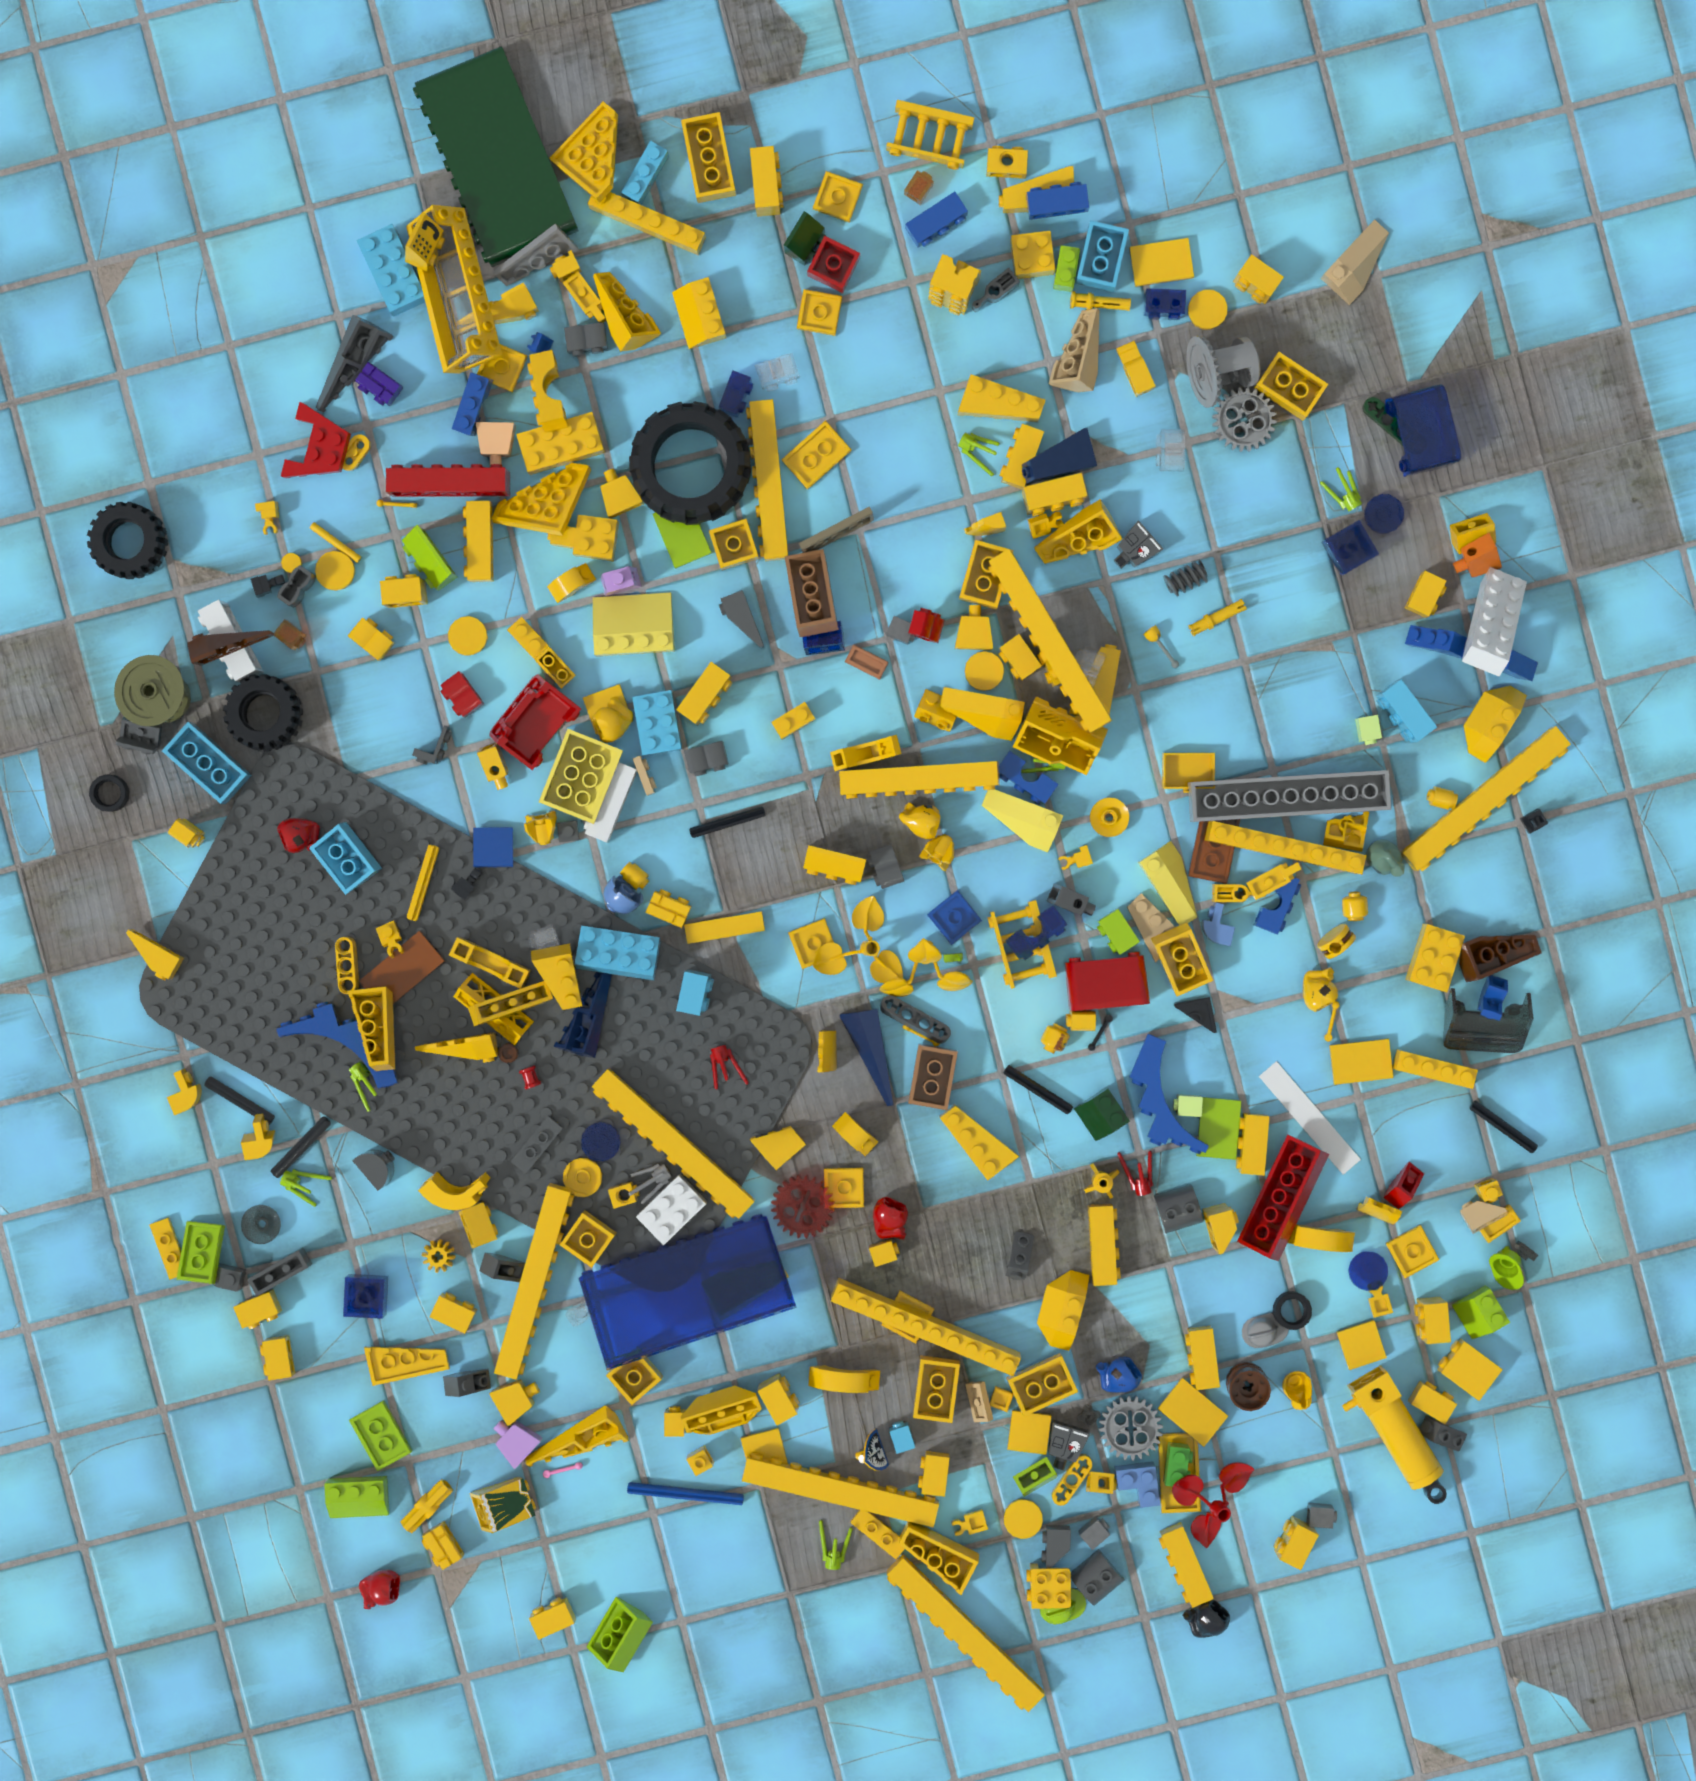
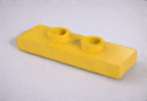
M168 1217L149 1224L169 1280L177 1277L181 1248L171 1220Z
M859 1510L850 1521L852 1525L893 1558L897 1559L905 1548L899 1544L900 1536L871 1512Z

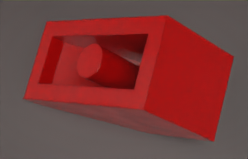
M1408 1162L1389 1185L1383 1198L1399 1210L1413 1198L1424 1173L1411 1162Z

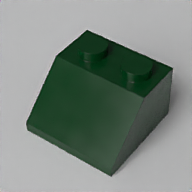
M804 211L783 245L784 253L805 266L807 261L811 262L816 254L814 251L816 246L820 245L824 236H826L824 234L825 227Z
M1107 1087L1074 1108L1095 1141L1114 1133L1130 1122Z

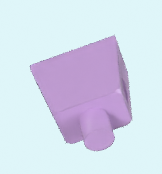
M628 566L603 573L600 577L605 597L642 587L636 567Z
M500 1420L493 1428L501 1435L496 1442V1446L514 1469L542 1440L540 1435L518 1421H515L509 1427Z

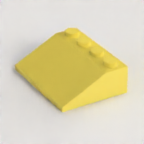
M671 592L592 597L594 655L596 657L675 652Z
M567 729L539 803L594 824L623 750Z

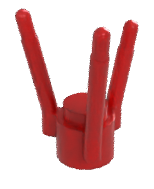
M726 1045L711 1049L712 1054L710 1058L715 1089H718L716 1061L717 1064L720 1063L724 1078L728 1081L729 1078L724 1063L728 1061V1057L746 1085L749 1084L732 1055L731 1048L727 1049Z
M1152 1151L1148 1152V1177H1144L1142 1164L1139 1162L1138 1172L1140 1178H1136V1182H1134L1121 1153L1118 1152L1117 1155L1131 1184V1189L1136 1191L1137 1196L1152 1193Z

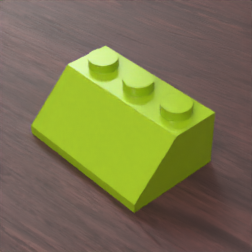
M416 525L402 539L404 543L403 550L409 557L412 555L416 560L413 564L420 573L422 571L427 576L425 581L431 589L435 587L439 591L458 578L422 527Z
M387 1476L329 1478L324 1483L325 1504L330 1518L389 1515Z
M615 1597L589 1641L587 1649L607 1669L624 1673L653 1621L643 1611L621 1598Z

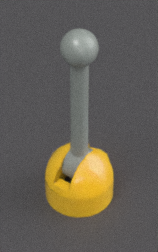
M1154 625L1143 634L1145 638L1150 642H1157L1172 662V667L1177 668L1179 662L1173 659L1159 640L1161 633L1158 627Z

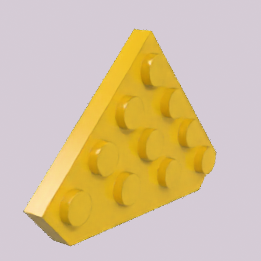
M604 101L549 158L555 166L599 203L613 189L618 126V114Z
M571 462L565 466L566 469L556 474L555 472L540 479L541 482L533 487L529 485L516 492L517 495L509 500L504 499L498 502L491 520L496 524L563 536L591 472L590 466Z

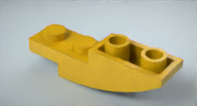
M522 616L507 629L561 689L576 676Z

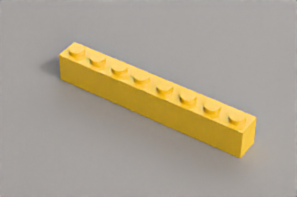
M773 399L750 401V407H746L747 419H751L752 427H748L749 439H753V447H750L751 459L755 458V466H752L753 478H757V486H754L755 498H759V506H756V516L761 518V525H758V536L763 539V545H759L760 557H764L765 562L785 560V556H788L774 402Z
M998 761L839 771L840 794L846 795V799L858 798V794H865L866 798L877 797V793H885V796H897V792L905 791V795H915L918 790H924V794L936 793V789H944V793L956 792V788H964V791H976L975 787L982 786L983 790H995V786L1000 785Z
M1215 821L1208 822L1205 841L1360 875L1363 874L1367 856Z

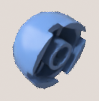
M614 875L604 888L603 894L607 908L612 912L621 914L633 912L644 900L642 893L638 894L630 884L622 879L623 876L619 875L615 878Z

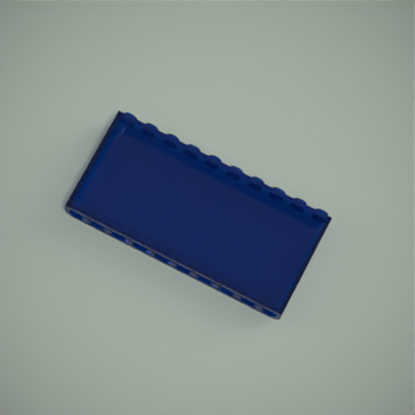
M762 1214L751 1217L750 1221L744 1222L740 1220L732 1223L733 1226L726 1229L725 1226L718 1227L713 1230L714 1233L707 1235L705 1232L694 1236L695 1239L689 1241L682 1239L677 1241L674 1246L664 1245L658 1247L656 1252L650 1253L645 1251L638 1254L637 1258L631 1259L627 1257L619 1260V1264L612 1266L609 1263L601 1266V1270L582 1272V1276L578 1279L606 1370L608 1371L797 1308L767 1216L763 1217Z

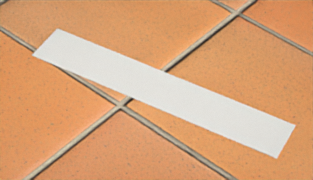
M1277 1061L1259 1076L1320 1149L1329 1154L1328 1158L1343 1175L1361 1160Z

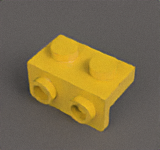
M925 689L914 717L941 730L950 732L957 716L940 707L942 695Z

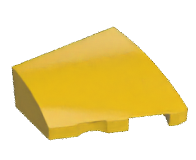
M999 512L982 518L970 527L965 528L964 531L965 534L975 536L993 535L1005 532L1006 524L1002 513Z
M1365 811L1362 815L1354 817L1348 815L1342 819L1327 820L1323 845L1362 852L1369 812Z
M836 1030L819 1031L818 1039L819 1066L817 1071L837 1070Z
M791 1126L782 1128L777 1132H768V1135L758 1138L754 1136L750 1139L775 1170L780 1168L806 1145L804 1140Z
M1365 1197L1364 1203H1359L1357 1207L1358 1211L1392 1225L1399 1220L1403 1212L1369 1197Z

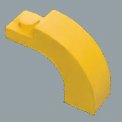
M897 735L830 752L835 771L902 754Z
M436 1172L422 1184L418 1191L429 1202L440 1208L462 1210L478 1202L483 1195L482 1192L488 1187L487 1182L491 1177L485 1172L470 1185L458 1187L448 1183Z
M1296 1224L1288 1243L1316 1250L1352 1252L1355 1232Z
M826 1365L810 1366L808 1386L834 1392L868 1393V1391L879 1390L880 1370H843Z

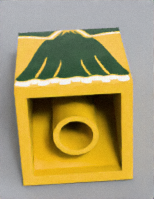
M516 1477L469 1493L481 1530L494 1533L536 1516L534 1512L536 1506L533 1499L529 1497L528 1491H530L526 1480Z

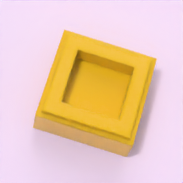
M995 1386L989 1402L990 1406L1008 1412L1013 1393Z

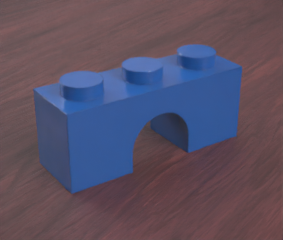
M470 372L452 426L453 430L469 436H475L477 431L476 422H480V409L484 400L488 398L493 383L492 379Z
M1009 751L999 765V778L1006 783L1010 780L1015 784L1013 788L1022 794L1025 791L1031 795L1030 799L1038 805L1041 802L1045 804L1058 786V783L1043 773L1034 782L1025 781L1021 776V769L1026 761Z
M1294 877L1288 884L1274 890L1279 896V905L1273 910L1260 907L1253 925L1277 935L1279 931L1282 932L1286 925V921H1284L1286 913L1290 914L1294 903L1291 902L1293 896H1297L1301 888V884H1299L1300 879Z

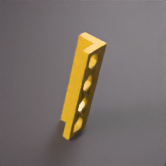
M471 973L453 997L468 1008L474 1004L486 1001L484 995H491L493 998L501 995L475 974ZM472 980L478 985L479 990H472L467 985ZM519 1011L487 1022V1024L513 1045H516L534 1021ZM515 1019H521L525 1022V1027L523 1029L516 1024Z

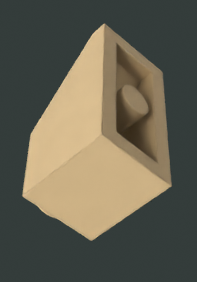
M1469 1201L1462 1206L1460 1214L1472 1234L1507 1216V1210L1503 1207L1480 1201L1474 1203Z

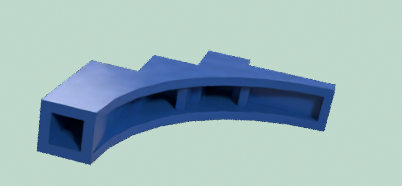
M1410 625L1405 644L1462 659L1467 637L1454 631ZM1512 650L1510 660L1502 673L1517 679L1533 681L1538 662Z
M328 1002L317 1004V1008L312 1009L314 1013L313 1018L311 1015L299 1018L300 1022L292 1023V1021L281 1023V1027L276 1029L279 1037L295 1034H314L336 1040L351 1049L363 1060L371 1072L378 1089L399 1083L395 1069L375 1071L369 1066L357 1021H354V1018L342 1021L343 1025L340 1026L333 1004H328Z
M1147 1034L1129 1077L1133 1079L1132 1083L1141 1087L1143 1084L1147 1085L1138 1105L1139 1108H1142L1140 1112L1149 1116L1156 1114L1147 1137L1151 1138L1149 1142L1161 1146V1143L1166 1145L1168 1138H1171V1142L1182 1147L1183 1144L1190 1146L1189 1150L1194 1153L1201 1154V1151L1206 1153L1209 1145L1185 1130L1172 1115L1165 1101L1161 1088L1160 1067L1166 1041Z

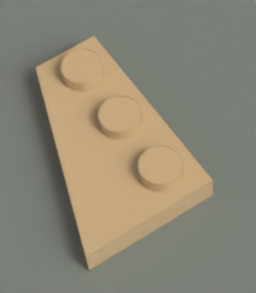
M1140 893L1127 906V909L1156 963L1159 957L1151 938L1173 929L1175 926Z

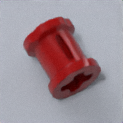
M535 1065L519 1070V1074H522L525 1082V1090L542 1084L537 1078Z

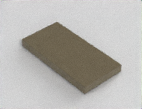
M870 506L800 542L799 545L802 553L819 550L874 521Z

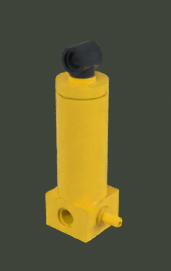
M1379 1365L1349 1383L1347 1386L1352 1393L1353 1399L1342 1405L1344 1411L1347 1412L1355 1406L1361 1408L1370 1419L1410 1488L1413 1490L1423 1488L1424 1495L1430 1502L1434 1504L1442 1503L1447 1497V1492L1438 1481V1478L1443 1474L1444 1470L1400 1397L1402 1395L1388 1372ZM1434 1488H1439V1493L1436 1496H1431V1491Z

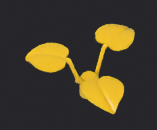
M875 896L863 899L857 904L852 913L853 926L857 929H864V934L867 937V940L862 942L860 949L842 953V948L838 944L828 942L818 949L813 961V967L818 972L835 975L841 973L846 968L845 956L862 953L865 956H873L875 959L870 965V973L877 982L886 983L895 978H903L902 966L896 954L889 950H882L879 953V944L872 940L867 931H876L884 923V913Z
M923 938L908 952V958L914 962L909 980L895 978L880 986L879 990L894 997H904L911 994L914 988L910 984L913 981L918 963L934 964L937 975L940 978L937 981V985L943 990H962L971 985L973 980L966 974L956 971L942 975L937 964L942 958L941 952L931 941Z

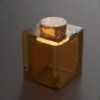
M917 170L904 189V195L921 205L934 185L932 176L925 171L921 173Z
M286 619L283 620L274 632V636L292 650L300 649L306 642L305 637L307 634Z

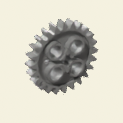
M1239 387L1237 393L1233 389L1230 391V397L1227 394L1223 395L1225 402L1222 400L1217 402L1221 407L1214 408V411L1218 414L1212 416L1213 419L1217 420L1212 426L1218 427L1214 434L1222 435L1219 441L1225 439V447L1232 444V450L1238 446L1240 452L1243 451L1244 447L1250 452L1252 445L1257 450L1259 448L1258 442L1261 445H1265L1264 438H1271L1268 432L1275 431L1271 425L1277 423V421L1272 419L1277 413L1270 411L1274 405H1267L1270 398L1262 399L1264 393L1258 396L1256 395L1257 389L1250 393L1249 387L1245 389V392H1242L1241 387ZM1251 402L1254 405V410L1247 411L1244 404ZM1228 410L1234 411L1236 418L1229 419L1226 412ZM1260 412V415L1250 418L1246 423L1241 422L1234 427H1228L1229 424L1239 421L1242 415L1246 418L1253 413ZM1254 420H1259L1262 423L1261 429L1253 427L1252 423ZM1236 428H1241L1244 431L1243 437L1240 438L1235 435L1234 431Z
M1130 1395L1127 1396V1401H1124L1122 1397H1120V1403L1113 1400L1114 1407L1112 1408L1107 1405L1106 1408L1109 1412H1102L1105 1420H1099V1423L1104 1425V1427L1099 1428V1431L1105 1432L1100 1438L1107 1439L1104 1446H1111L1110 1453L1116 1450L1117 1458L1120 1454H1123L1124 1460L1127 1459L1128 1455H1131L1132 1461H1134L1135 1455L1142 1459L1143 1452L1149 1456L1148 1449L1150 1448L1155 1451L1153 1443L1160 1444L1156 1437L1163 1435L1158 1431V1429L1163 1428V1425L1157 1424L1161 1417H1155L1158 1410L1151 1411L1153 1404L1150 1403L1146 1406V1399H1143L1141 1403L1138 1402V1396L1135 1397L1134 1401H1131ZM1129 1410L1132 1411V1423L1136 1427V1429H1133V1446L1130 1445L1129 1430L1125 1429V1427L1129 1426ZM1139 1412L1146 1416V1419L1141 1423L1134 1419L1135 1415ZM1120 1413L1126 1416L1125 1422L1121 1424L1115 1421V1416ZM1140 1432L1145 1433L1147 1439L1144 1442H1138L1136 1435ZM1118 1434H1125L1127 1441L1125 1443L1117 1442L1116 1437Z

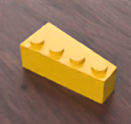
M387 987L348 991L369 1066L375 1071L395 1069L393 992Z

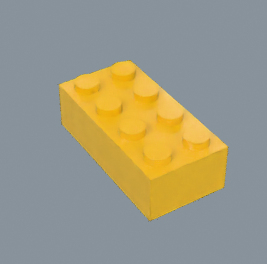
M720 112L681 120L697 202L703 203L736 196Z
M593 412L567 419V428L545 432L543 427H538L516 434L529 475L604 454L605 449Z

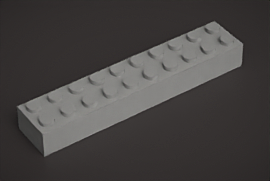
M1389 770L1188 783L1190 822L1391 810ZM1215 785V789H1195V787H1213Z

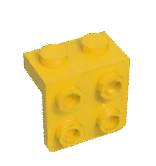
M1030 1563V1570H1026V1581L1030 1582V1589H1027L1026 1593L1027 1601H1030L1031 1608H1069L1071 1606L1070 1569L1039 1568L1038 1563Z

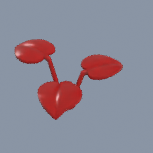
M1234 1462L1226 1465L1221 1470L1219 1479L1222 1482L1220 1489L1223 1502L1214 1500L1210 1503L1199 1494L1203 1490L1204 1484L1197 1475L1184 1476L1173 1485L1172 1494L1179 1504L1191 1506L1198 1497L1210 1507V1512H1207L1206 1515L1197 1516L1191 1524L1192 1535L1205 1548H1208L1215 1539L1221 1527V1522H1226L1231 1516V1511L1227 1507L1229 1503L1226 1499L1225 1490L1229 1493H1236L1243 1489L1254 1471L1252 1466L1241 1462Z

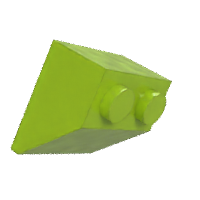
M1486 1285L1452 1304L1453 1309L1471 1339L1491 1334L1510 1323L1493 1292Z

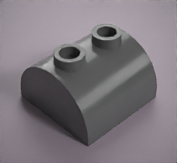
M375 1149L369 1150L352 1160L377 1191L385 1187L394 1175L393 1161L395 1158L388 1150L386 1152Z
M1191 1184L1154 1195L1165 1234L1203 1222L1201 1209Z
M1099 1549L1071 1572V1579L1076 1587L1094 1606L1125 1581Z

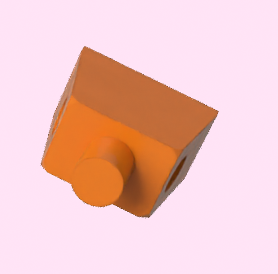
M1490 533L1462 547L1460 550L1463 558L1452 563L1457 574L1468 570L1471 577L1486 574L1490 567L1497 570L1502 568L1497 547Z

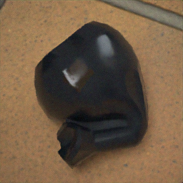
M1216 1600L1203 1603L1196 1610H1186L1182 1615L1189 1622L1192 1634L1198 1638L1218 1636L1228 1628L1230 1622L1229 1612Z

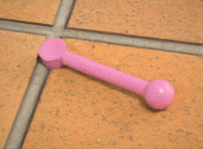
M577 1462L572 1466L552 1471L545 1470L543 1477L549 1478L553 1474L572 1469L580 1470L583 1465L581 1462Z

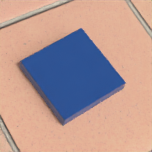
M513 827L473 828V868L513 867Z
M958 890L927 914L951 945L982 921Z

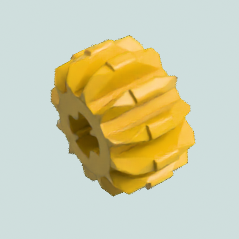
M439 1239L437 1244L434 1240L430 1241L431 1246L425 1245L424 1248L427 1252L422 1253L423 1257H427L423 1264L430 1263L428 1270L435 1267V1273L440 1271V1267L444 1272L447 1271V1266L451 1267L453 1265L451 1260L456 1258V1255L450 1254L455 1250L454 1247L448 1249L447 1247L450 1242L447 1241L442 1245V1239ZM438 1251L441 1252L440 1255H443L440 1260H437V1257H435Z

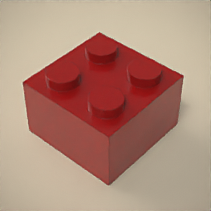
M824 236L807 270V275L844 293L860 260V253Z

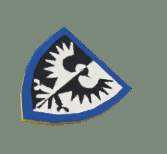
M876 1428L867 1436L864 1451L856 1452L855 1456L857 1460L865 1463L869 1468L881 1471L886 1469L889 1463Z

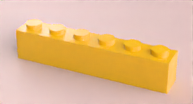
M609 192L600 203L592 196L588 201V206L591 210L696 255H699L706 239L705 232L612 192Z

